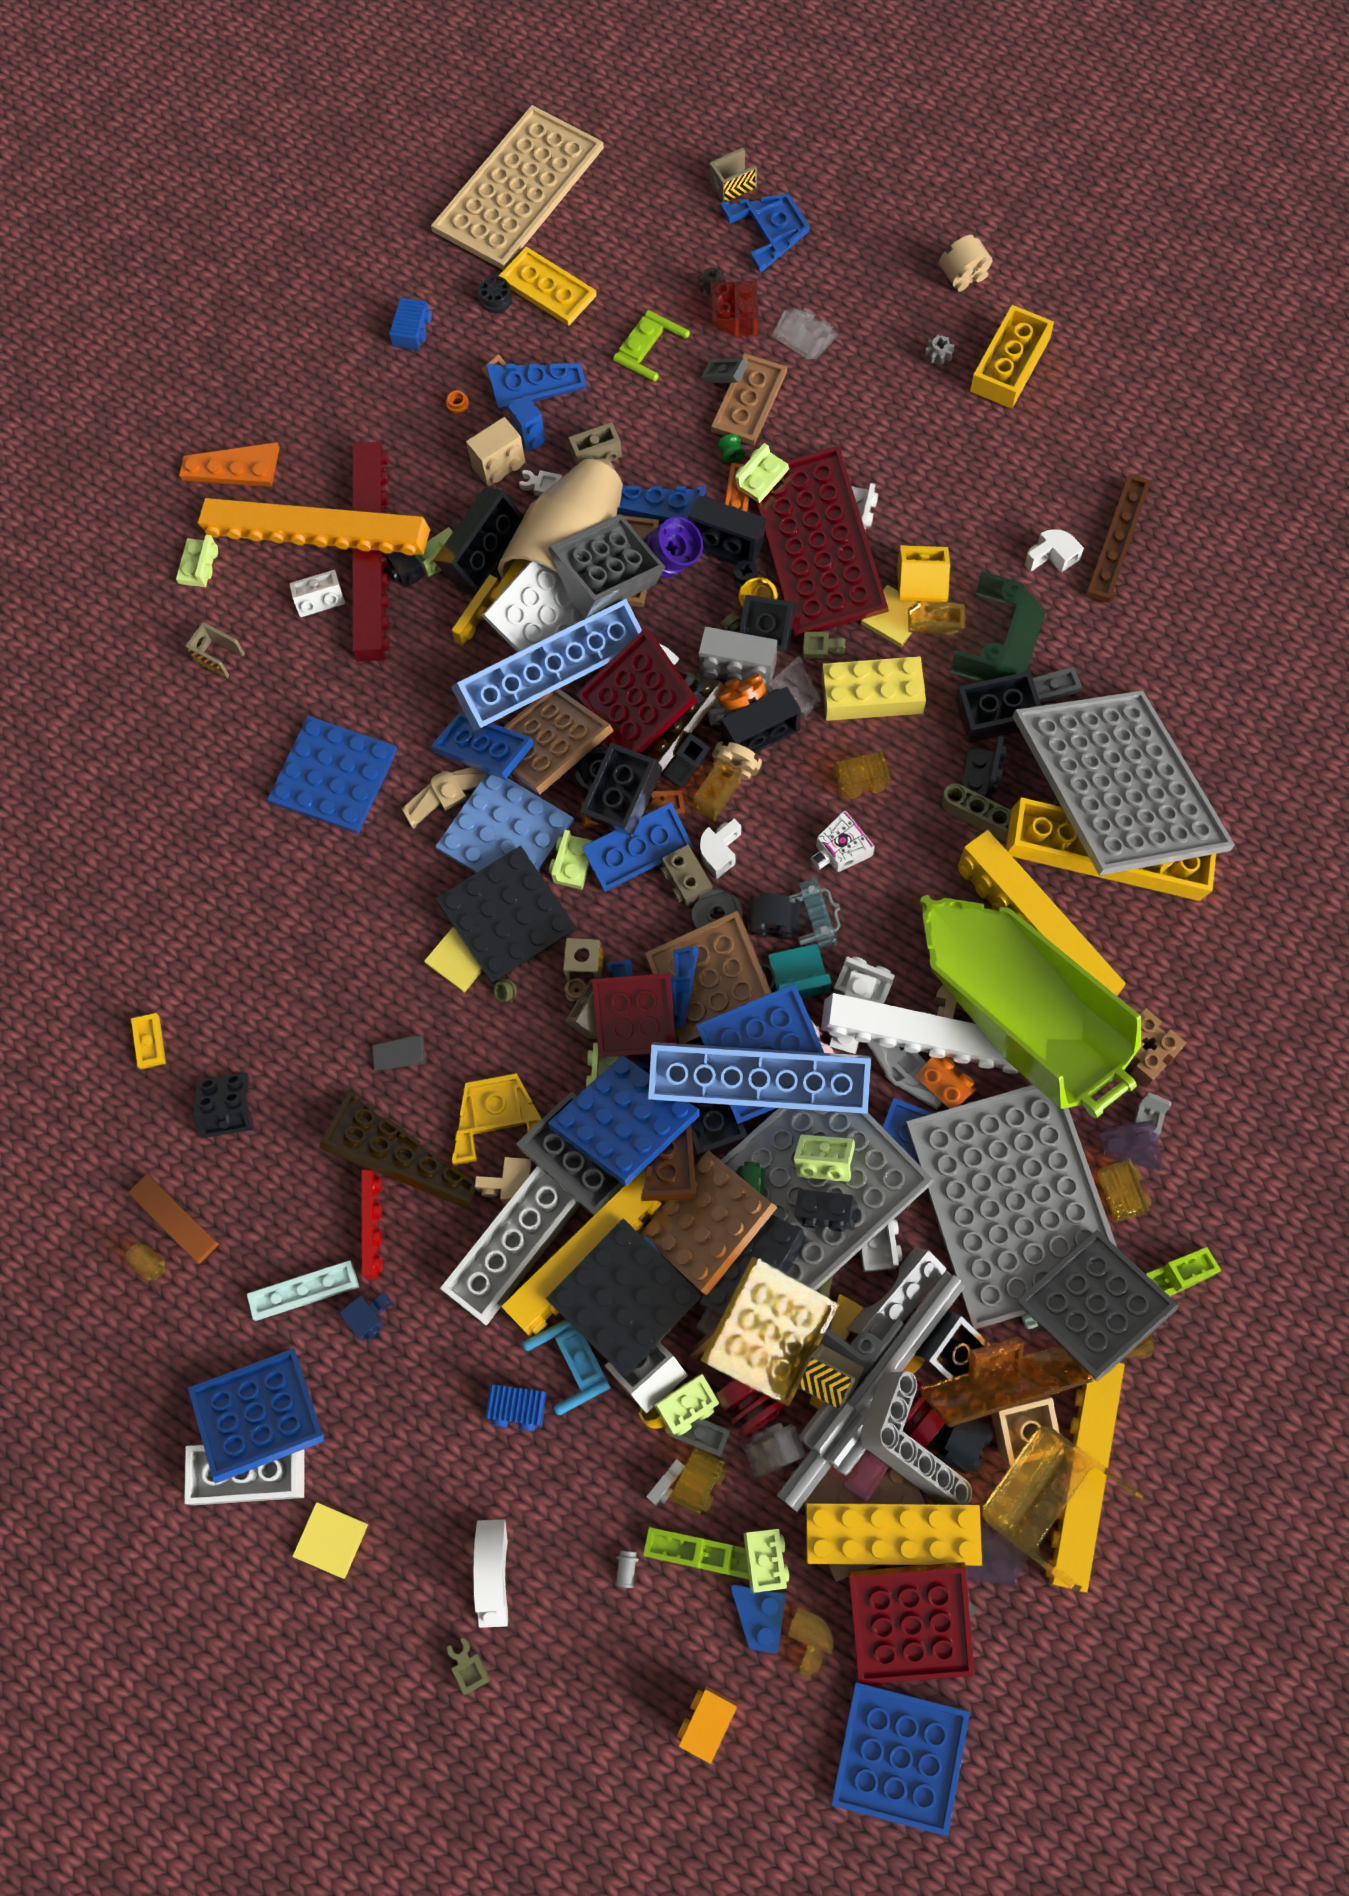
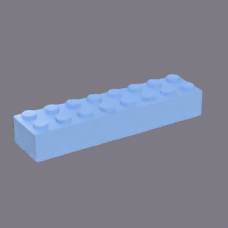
M627 599L456 683L451 688L473 731H476L608 664L642 630Z
M653 1042L651 1045L648 1099L868 1113L871 1058L870 1056Z

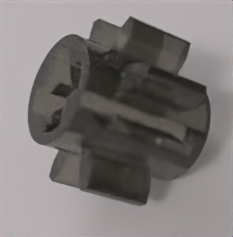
M714 267L705 269L703 276H698L700 292H705L710 297L720 295L721 288H726L724 272H720Z

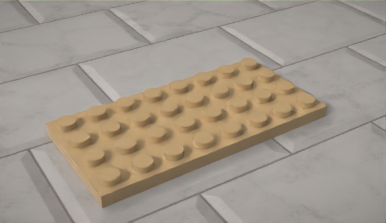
M531 105L431 225L432 232L505 270L603 150V142Z

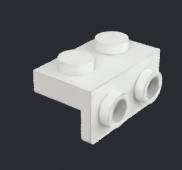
M846 957L834 991L844 995L851 971L878 979L872 1002L884 1004L894 980V975L891 974L890 970L881 966L876 968L870 966L859 957Z
M896 1218L860 1250L863 1272L893 1270L899 1266V1262L902 1261V1250L900 1245H896L895 1235H898V1222Z

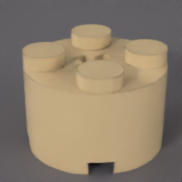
M967 235L951 245L953 250L948 254L944 252L939 260L940 267L958 292L965 290L969 283L975 280L977 282L983 281L988 276L987 270L992 263L991 256L977 236L974 238L973 235Z

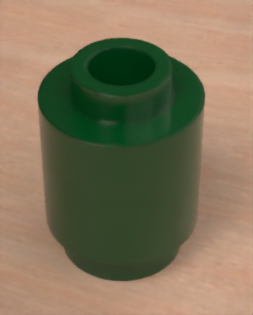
M744 1162V1166L738 1167V1175L763 1195L765 1169L760 1168V1163Z

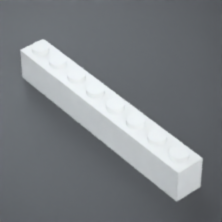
M835 993L831 994L824 1001L821 1030L828 1031L831 1036L844 1037L847 1035L854 1037V1040L858 1042H870L871 1040L880 1042L879 1045L882 1047L893 1048L899 1046L904 1047V1050L910 1053L922 1051L929 1053V1056L934 1058H944L946 1056L954 1058V1061L957 1063L974 1062L978 1063V1066L981 1068L990 1069L998 1067L1002 1068V1071L1005 1073H1018V1070L1004 1059L976 1024Z

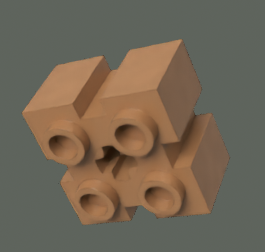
M1146 1008L1140 1014L1141 1047L1129 1065L1134 1068L1131 1075L1147 1088L1183 1049L1187 1042L1171 1029L1166 1034L1159 1028L1162 1021ZM1146 1045V1046H1148L1150 1049L1145 1050V1049L1143 1048V1046Z

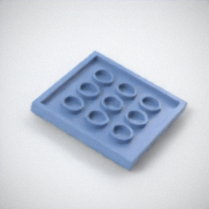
M487 773L435 847L442 854L476 874L521 845L538 872H540L555 850L558 837H563L564 830L569 829L574 822V818L509 778L504 780Z

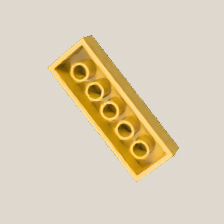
M806 1504V1564L934 1565L965 1562L966 1566H982L980 1505Z

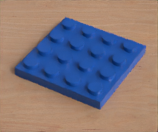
M307 716L267 800L270 804L359 834L398 749L396 745Z
M795 983L696 1024L702 1041L706 1046L824 1053ZM730 1105L738 1124L775 1109V1107Z
M621 1055L551 1119L548 1125L553 1132L623 1185L627 1186L659 1153L665 1150L700 1116L699 1109L689 1102L648 1099L650 1074Z
M294 1348L188 1388L212 1479L215 1484L325 1441Z
M855 1682L831 1806L948 1837L970 1712Z

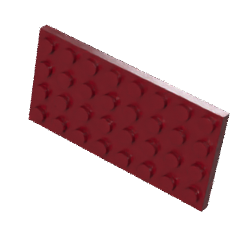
M840 446L785 461L789 466V470L760 503L757 502L761 517L766 518L765 532L785 601L797 602L793 622L795 638L803 637L804 632H821L889 612Z

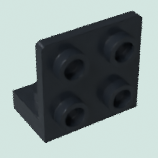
M1004 736L998 737L994 752L969 747L962 786L990 799L992 793H997L1003 771L1001 767L1007 746L1003 745Z
M248 1073L197 1081L193 1118L201 1138L253 1130L254 1122L247 1106Z

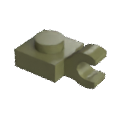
M804 632V658H828V652L837 655L845 654L846 645L844 638L829 639V632Z

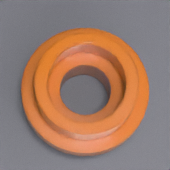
M458 390L452 391L446 399V406L452 413H462L468 408L469 400L463 392Z

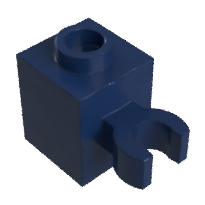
M384 1293L378 1296L371 1304L364 1297L360 1296L339 1313L359 1340L365 1341L367 1339L370 1341L381 1333L380 1328L385 1325L378 1314L389 1308L393 1303Z

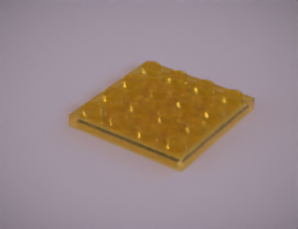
M752 1257L701 1361L790 1406L808 1360L818 1348L839 1304L761 1260Z

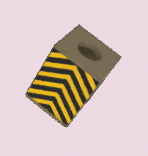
M740 148L709 163L710 184L722 202H727L757 188V168L753 166L745 170L744 148Z
M202 622L185 647L195 662L228 678L229 674L223 663L204 653L207 647L213 641L241 657L245 653L235 638ZM203 637L202 643L197 647L199 639Z
M566 938L563 970L567 982L573 978V972H592L595 979L602 978L604 954L600 940ZM579 949H586L589 952V958L584 962H578L574 958L575 952Z
M821 1344L810 1356L797 1387L841 1410L847 1398H850L854 1393L864 1367Z

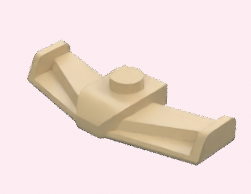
M469 767L451 773L443 771L433 776L431 783L402 808L412 829L440 804L446 811L467 800L464 791L476 789L487 773Z

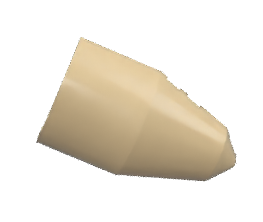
M608 459L582 460L530 504L500 560L498 571L501 579H503L515 559H527L537 562L558 573L548 550L549 546L617 516L623 483Z

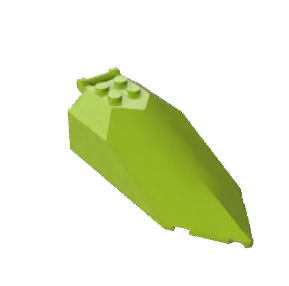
M929 895L921 898L931 970L1004 1059L1060 1109L1082 1105L1096 1119L1103 1114V1109L1126 1091L1131 1092L1137 1087L1135 1080L1124 1071L1141 1047V1016L1012 909L1000 907L999 910L986 909L984 904L950 898L936 901L930 899ZM1114 1079L1120 1082L1096 1102L1091 1098Z

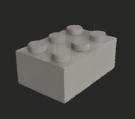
M705 627L699 650L700 675L711 679L718 678L728 681L738 678L740 681L752 674L759 673L766 688H771L777 661V640Z

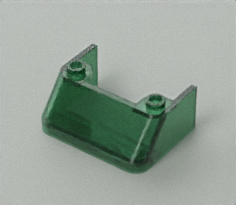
M982 571L976 595L1017 607L1004 645L988 643L982 648L980 656L955 650L950 672L979 681L1027 672L1045 616L1044 607L1022 583Z

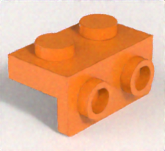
M946 1056L944 1058L931 1057L916 1074V1078L949 1109L960 1106L978 1090L973 1086L975 1083L965 1073L960 1074L954 1068L955 1064L950 1058Z

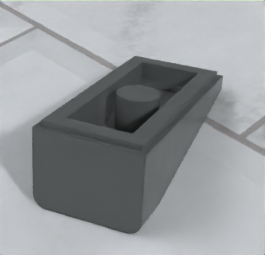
M422 1035L372 1045L375 1071L426 1064Z

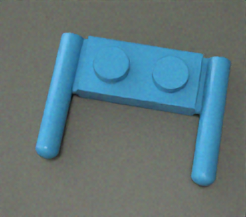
M566 1319L522 1343L523 1349L530 1351L555 1337L581 1390L576 1395L554 1406V1412L559 1416L611 1388L587 1339Z

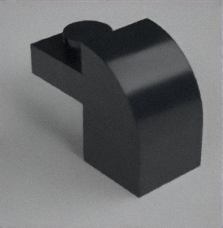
M690 733L676 752V757L663 774L684 789L695 772L706 760L712 748Z

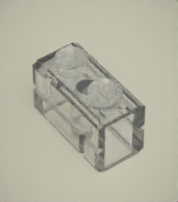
M781 1423L767 1428L766 1431L751 1436L753 1442L744 1448L748 1461L752 1462L750 1466L754 1476L758 1478L796 1462L806 1455L802 1443L798 1441L799 1435L796 1428L792 1424L783 1427Z

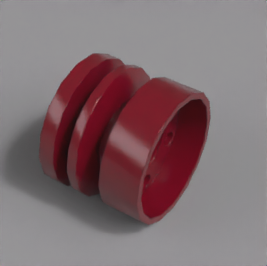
M761 1363L737 1377L715 1395L724 1413L734 1408L739 1411L731 1420L732 1425L745 1420L746 1424L737 1430L740 1437L757 1432L777 1418L781 1410L788 1404L785 1398L775 1403L771 1401L780 1393L778 1388L768 1392L764 1391L763 1388L770 1382L771 1377Z
M917 1380V1390H918L919 1387H920L922 1384ZM928 1389L920 1398L916 1395L914 1396L903 1428L908 1433V1436L924 1448L954 1412L940 1399L930 1407L927 1406L925 1402L931 1392Z

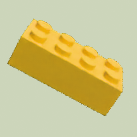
M1012 305L973 375L970 392L1012 409L1050 340L1054 321Z

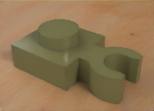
M466 1638L460 1639L463 1644V1651L461 1653H456L452 1645L447 1647V1652L451 1658L458 1662V1665L451 1669L465 1696L488 1683L491 1679L479 1654L470 1657V1643Z

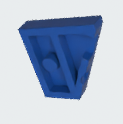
M732 1585L731 1590L749 1649L778 1654L786 1594L772 1591L751 1593V1588Z

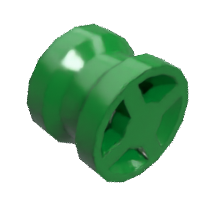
M737 434L726 435L718 441V448L723 452L722 459L725 463H735L745 455L744 448L740 446L741 440Z

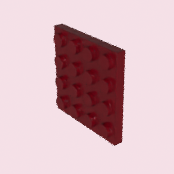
M646 628L577 693V696L587 709L611 725L613 732L606 737L609 745L614 743L640 754L698 701L651 631Z
M965 1562L849 1571L859 1683L877 1684L975 1676Z

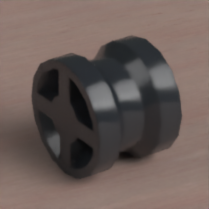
M743 560L735 565L734 583L738 589L746 581L757 577L758 569L754 562Z

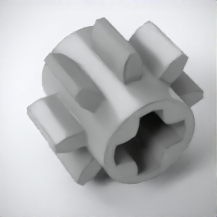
M937 335L933 340H928L925 356H930L931 364L942 365L946 360L951 361L954 344H949V337Z

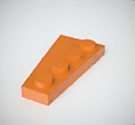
M278 442L186 455L183 456L179 476L182 481L272 487L280 447Z

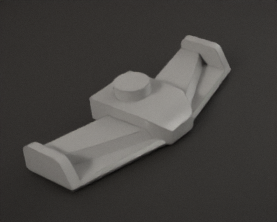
M871 1040L867 1042L885 1072V1077L894 1086L902 1088L936 1110L943 1104L940 1099L916 1078V1074L927 1063L918 1053L906 1052L904 1049L901 1050L899 1046L887 1048L880 1046V1042Z

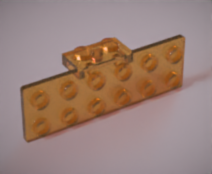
M1015 1337L970 1351L968 1374L922 1387L921 1395L948 1427H952L1093 1382V1378L1060 1345L1023 1356L1024 1342L1019 1337Z

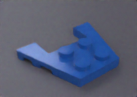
M790 194L761 197V200L751 202L748 199L740 200V203L729 204V201L720 203L721 211L729 224L750 215L768 245L750 252V259L759 273L764 271L809 232V224Z
M696 946L673 950L676 976L672 977L676 1029L685 1028L699 952ZM625 959L606 963L607 969L612 973L613 977L633 976L631 960Z

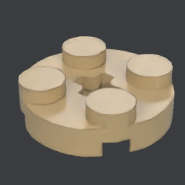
M723 742L716 744L712 753L714 758L713 765L716 768L734 772L738 778L743 780H749L750 776L758 773L762 761L760 758L758 762L754 759L755 753L732 742H729L728 746H721Z

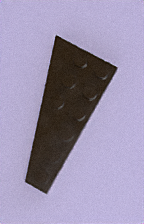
M677 669L698 701L641 754L657 760L664 770L689 734L693 732L726 687L720 681Z
M350 1090L348 1091L321 1141L320 1149L468 1209L476 1190L473 1180L454 1166H446L438 1160L439 1155L432 1150L427 1152L419 1146L420 1141L390 1119L381 1118L374 1113V1107L368 1103L366 1105L355 1099L356 1094Z

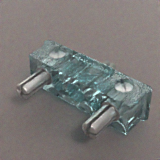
M813 876L811 880L799 883L800 893L789 896V901L795 903V898L800 901L804 900L814 930L813 933L798 937L799 944L804 945L817 941L819 948L830 945L837 946L838 941L835 932L840 928L837 912L841 910L839 903L833 902L830 891L826 888H820L818 879ZM822 892H826L830 905L836 907L833 912L836 922L835 928L832 926Z

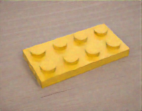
M525 247L499 275L508 281L512 291L567 326L596 297L595 289L528 247Z

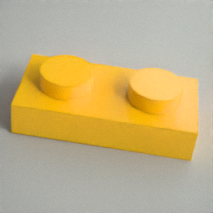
M154 1013L131 1018L138 1068L145 1069L166 1064L159 1015Z

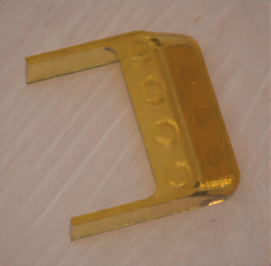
M1041 1427L1034 1432L984 1505L983 1516L985 1521L1070 1589L1079 1592L1082 1586L1040 1554V1542L1085 1476L1093 1468L1099 1469L1140 1500H1142L1144 1494L1053 1428Z

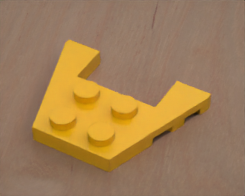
M517 1073L465 1083L459 1128L455 1139L456 1145L452 1156L453 1165L477 1161L474 1134L526 1124L529 1132L542 1120Z

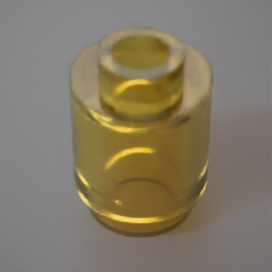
M138 1242L125 1254V1259L128 1261L127 1265L147 1282L152 1279L154 1281L157 1280L165 1271V1260L146 1244L142 1245Z

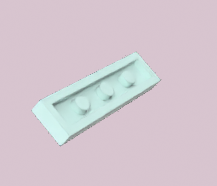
M350 1260L248 1293L247 1297L253 1320L257 1321L359 1288L353 1262Z

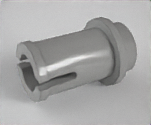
M620 1550L619 1556H616L619 1562L615 1586L624 1588L634 1587L635 1563L639 1561V1558H636L637 1552Z

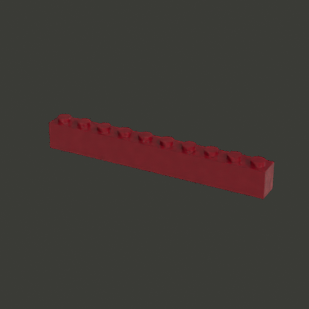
M381 441L353 443V511L388 514L385 511V505H389L388 492L385 491V485L389 484L388 472L385 471V465H388L389 460L387 451H383ZM353 548V653L357 662L386 660V651L390 650L389 637L386 636V630L390 628L389 616L386 615V608H389V596L385 590V587H389L388 573H385V567L389 566V561L386 556L388 553L379 550L362 551Z

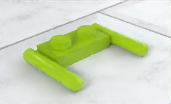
M648 310L645 317H642L619 348V352L614 355L613 361L655 382L659 378L658 373L639 363L661 335L663 328L685 339L689 337L690 331Z

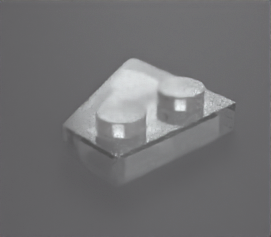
M798 656L768 684L767 690L771 692L774 689H782L787 686L801 708V717L804 719L820 703L821 698L817 690L812 686L810 675L806 674L802 666V658Z

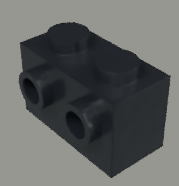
M798 1189L794 1216L801 1226L806 1228L829 1227L828 1229L837 1232H844L845 1229L854 1230L858 1203L853 1195Z

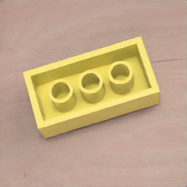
M921 656L823 664L822 686L826 721L923 714L926 697Z

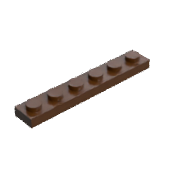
M1128 474L1086 594L1087 597L1106 603L1110 602L1152 480Z

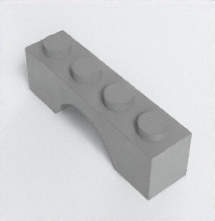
M915 1247L898 1267L899 1275L890 1291L877 1303L863 1308L846 1329L855 1338L861 1333H871L882 1340L898 1318L901 1321L906 1319L947 1268L930 1251Z

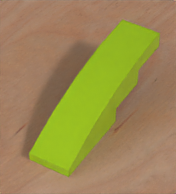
M1208 1247L1169 1262L1162 1268L1149 1272L1146 1275L1169 1296H1172L1221 1272V1269Z
M649 1527L643 1556L749 1579L745 1548Z

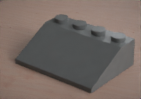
M621 514L557 542L548 548L570 600L585 618L656 585L665 568L664 564Z
M571 1091L520 1139L516 1146L594 1216L625 1185L549 1128L548 1122L577 1097Z

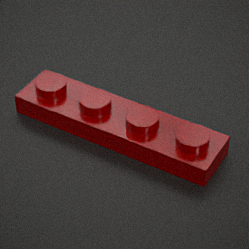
M371 1169L362 1170V1277L367 1280H379V1272H382L383 1268L382 1257L379 1256V1245H382V1231L378 1229V1219L382 1218V1205L378 1203V1193L382 1192V1179Z

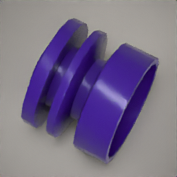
M682 517L667 519L643 539L665 566L660 578H671L678 575L685 568L694 564L701 557L703 551V539L698 528L691 521Z

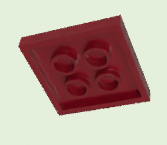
M671 973L592 979L599 1057L651 1054L653 1042L677 1044Z

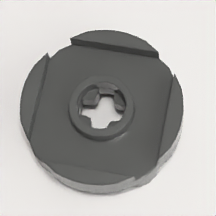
M719 889L710 890L702 894L692 910V921L695 929L716 921V919L710 917L713 915L714 910H718L719 913L724 912V916L738 911L743 919L742 906L739 900L734 895L731 896Z

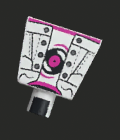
M844 811L818 836L816 846L819 852L811 857V861L818 870L830 863L835 871L840 872L873 856L875 846L850 815Z

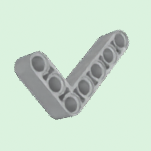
M909 1371L885 1372L880 1377L861 1429L862 1445L939 1504L967 1505L972 1498L970 1483L903 1432L917 1391L915 1376Z

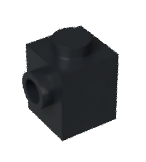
M392 552L386 555L391 567L389 569L390 574L395 581L400 580L404 588L410 584L417 583L424 577L421 563L415 555H406L401 552Z

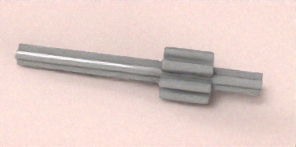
M945 1271L849 1400L845 1402L843 1408L838 1410L824 1402L798 1436L799 1440L807 1446L810 1452L777 1494L783 1502L796 1512L830 1467L834 1468L841 1475L847 1476L867 1449L862 1445L860 1434L880 1377L885 1372L903 1371L966 1287L959 1278Z

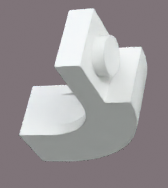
M505 1519L477 1521L474 1544L475 1612H478L479 1627L508 1626L505 1587V1562L508 1541Z

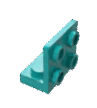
M817 944L769 955L770 966L775 974L777 990L795 983L802 999L830 993L831 979L829 974L825 973Z

